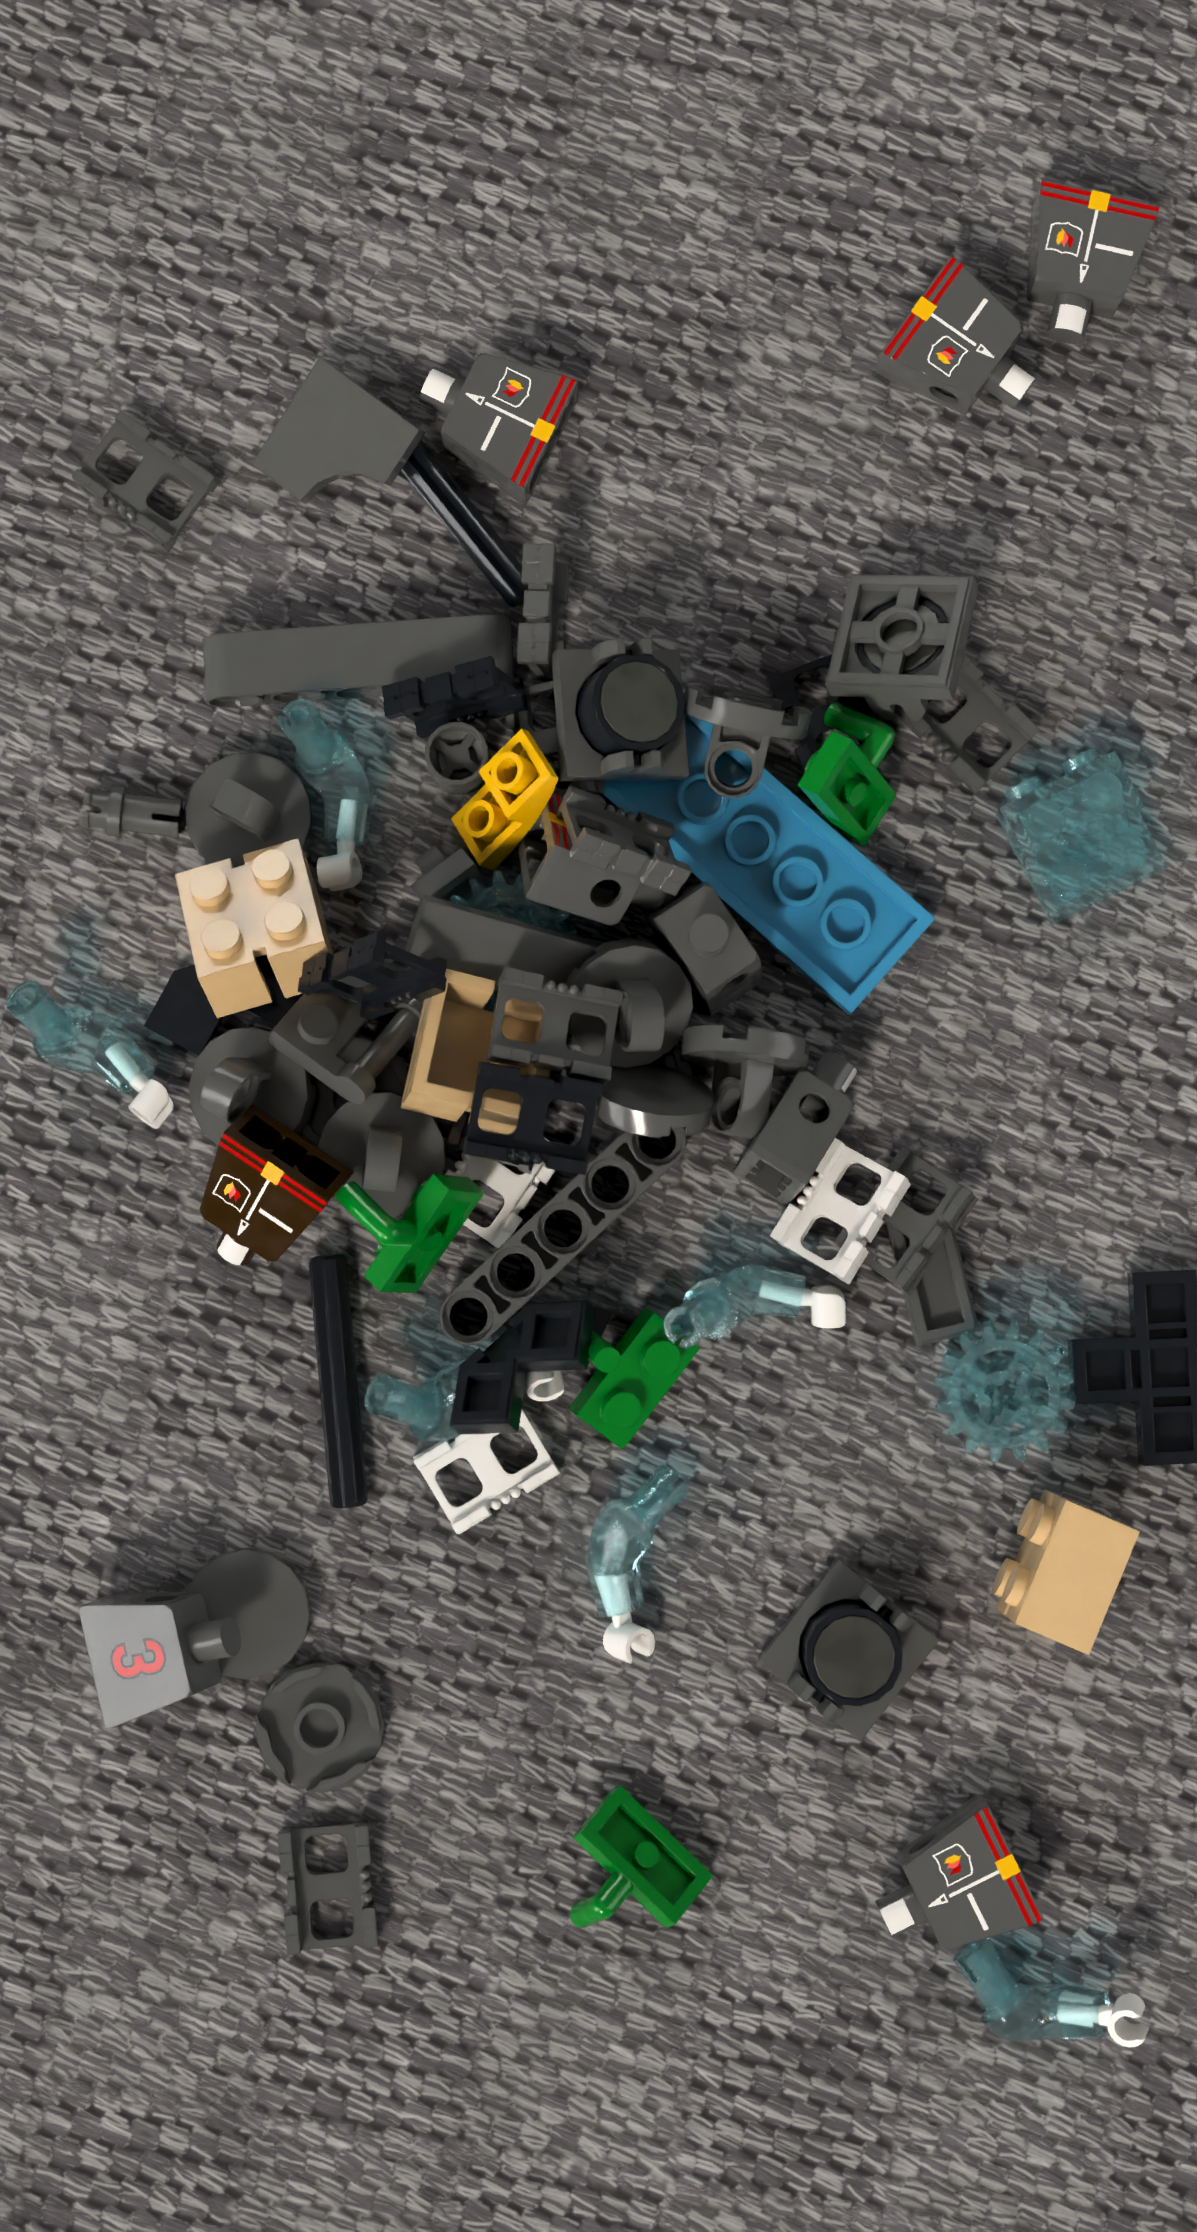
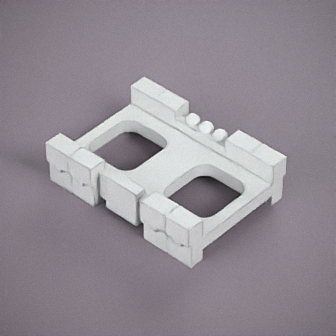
M463 1152L461 1154L463 1162L457 1161L455 1163L457 1171L454 1173L448 1169L445 1175L469 1177L472 1181L479 1180L504 1198V1206L490 1226L480 1227L468 1218L463 1225L499 1249L514 1234L523 1219L518 1214L522 1209L526 1208L538 1190L536 1187L540 1181L547 1184L556 1170L547 1169L542 1161L540 1164L534 1163L531 1174L524 1173L519 1175L495 1160L465 1155Z
M835 1138L815 1170L818 1173L817 1177L812 1176L809 1180L811 1187L805 1186L803 1188L805 1196L801 1195L797 1198L798 1208L792 1204L788 1205L770 1237L788 1250L790 1249L838 1277L843 1282L850 1284L869 1253L865 1248L867 1242L871 1243L884 1223L882 1220L885 1214L890 1217L892 1216L911 1184L902 1174L896 1171L892 1172L847 1147L842 1141ZM854 1163H859L881 1176L880 1186L870 1202L864 1206L851 1202L836 1191V1187L847 1168ZM820 1217H826L848 1231L846 1241L832 1260H824L803 1246L805 1236L815 1220Z
M523 1410L521 1411L519 1426L523 1427L537 1450L538 1456L534 1462L516 1473L506 1472L491 1448L492 1438L499 1433L460 1434L451 1443L446 1437L413 1457L415 1465L428 1483L456 1534H461L492 1515L490 1508L498 1510L501 1507V1501L504 1504H508L511 1500V1495L514 1498H518L521 1494V1489L529 1493L560 1474L558 1467L553 1462ZM464 1458L469 1461L481 1481L483 1489L478 1496L463 1505L453 1506L449 1503L438 1485L436 1473L454 1460Z

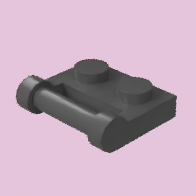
M353 976L340 979L341 982L354 987H364L370 984ZM328 989L320 990L311 995L303 994L272 1029L267 1042L349 1102L363 1104L376 1089L375 1079L411 1035L417 1031L424 1000L419 1001L413 998L405 1003H399L397 1006H394V1011L388 1013L393 1019L355 1064L345 1063L339 1056L369 1020L360 1017L361 1003Z

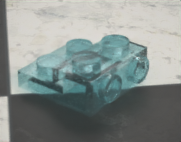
M1095 748L1086 750L1061 764L1060 766L1065 775L1044 786L1039 776L1023 781L1004 793L1008 804L1002 806L994 814L1051 926L1168 868L1139 812L1144 806L1116 751L1100 758Z

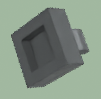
M434 845L414 860L425 874L410 885L420 901L424 894L478 909L495 897L474 862L462 848L445 859Z

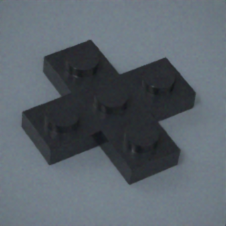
M1196 1270L1127 1273L1131 1336L1067 1339L1071 1403L1135 1402L1138 1464L1142 1466L1197 1463Z

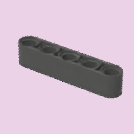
M471 615L229 632L210 635L203 638L202 641L206 704L221 708L236 707L235 701H240V707L298 703V696L303 697V702L361 698L360 692H365V698L383 697L382 686L413 677H418L421 679V683H425V678L450 672L452 675L456 674V665L488 656L495 659V666L511 678L515 677L511 619L503 615Z
M671 1127L675 1146L673 1152L663 1159H653L643 1154L639 1147V1134L624 1131L587 1165L586 1175L578 1174L447 1296L441 1305L439 1314L440 1325L445 1335L456 1344L470 1346L483 1342L495 1333L679 1160L684 1153L687 1141L685 1129L683 1127ZM602 1168H618L627 1177L629 1188L622 1200L616 1203H605L594 1195L591 1187L592 1178ZM567 1210L576 1214L580 1219L582 1233L575 1244L562 1248L549 1242L545 1234V1224L551 1214L556 1211ZM510 1254H523L534 1265V1280L524 1290H509L499 1279L498 1270L500 1263ZM463 1298H475L482 1302L487 1310L488 1319L486 1326L477 1334L469 1335L462 1333L453 1323V1308Z

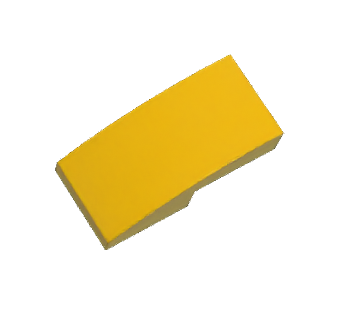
M522 728L478 771L485 785L451 818L478 865L492 870L513 851L535 824L552 796L559 779L530 732Z

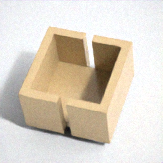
M298 838L243 854L245 865L235 868L231 859L228 858L175 874L197 978L217 1018L273 1002L256 957L267 954L285 998L303 994L298 992L303 962L316 958L326 952L333 954L315 880Z
M446 969L445 977L447 981L445 992L427 998L423 1002L400 1108L457 1122L464 1111L470 1112L478 1062H489L485 1060L487 1050L489 1049L496 1003L493 1012L483 1010V1007L492 996L496 981ZM507 1001L502 1023L503 1035L511 1040L526 1043L537 1042L542 1019L541 1008L536 1004L523 1001ZM531 1063L525 1068H520L521 1075L529 1073L549 1077L550 1070L535 1068ZM494 1088L486 1090L481 1102L478 1118L479 1127L504 1134L513 1132L516 1128L521 1103L519 1094Z
M1044 1489L1040 1501L1031 1498L1021 1515L1017 1534L1023 1536L1024 1540L1015 1561L1006 1558L997 1573L992 1593L1000 1597L996 1608L1015 1624L1089 1655L1140 1531Z

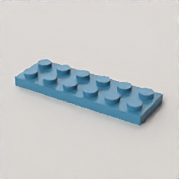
M684 713L689 766L688 777L683 780L604 781L606 793L598 795L603 797L608 804L613 805L615 810L623 809L625 815L628 812H632L636 818L641 811L673 823L675 831L669 840V844L675 859L689 864L692 871L690 876L697 882H708L726 908L844 1012L850 1015L936 918L765 768H763L757 787L748 795L740 798H726L717 794L708 785L705 777V759L713 723ZM728 750L717 758L714 770L722 782L728 785H738L749 778L752 772V763L745 753L739 750Z

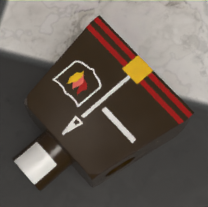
M252 1104L224 1131L199 1210L205 1220L223 1231L217 1242V1251L226 1261L235 1265H246L251 1262L256 1253L267 1261L276 1262L350 1180L354 1171Z

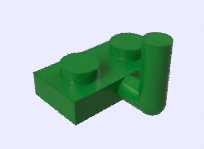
M834 702L825 713V724L863 743L859 748L852 739L832 730L822 747L808 760L804 775L798 786L844 838L865 847L897 796L877 771V767L894 742L895 733L888 724L838 702Z
M432 1174L430 1179L423 1182L413 1193L410 1200L411 1207L402 1220L393 1219L354 1181L348 1182L339 1190L336 1200L380 1242L376 1249L377 1257L364 1274V1277L379 1292L416 1293L480 1201L484 1192L469 1177Z
M648 1307L643 1309L615 1347L592 1331L588 1361L598 1370L569 1406V1409L577 1417L623 1450L700 1350V1347Z
M619 1785L607 1794L572 1837L611 1876L595 1895L583 1899L572 1906L570 1918L575 1926L586 1928L610 1918L629 1894H631L665 1928H668L678 1922L713 1875Z

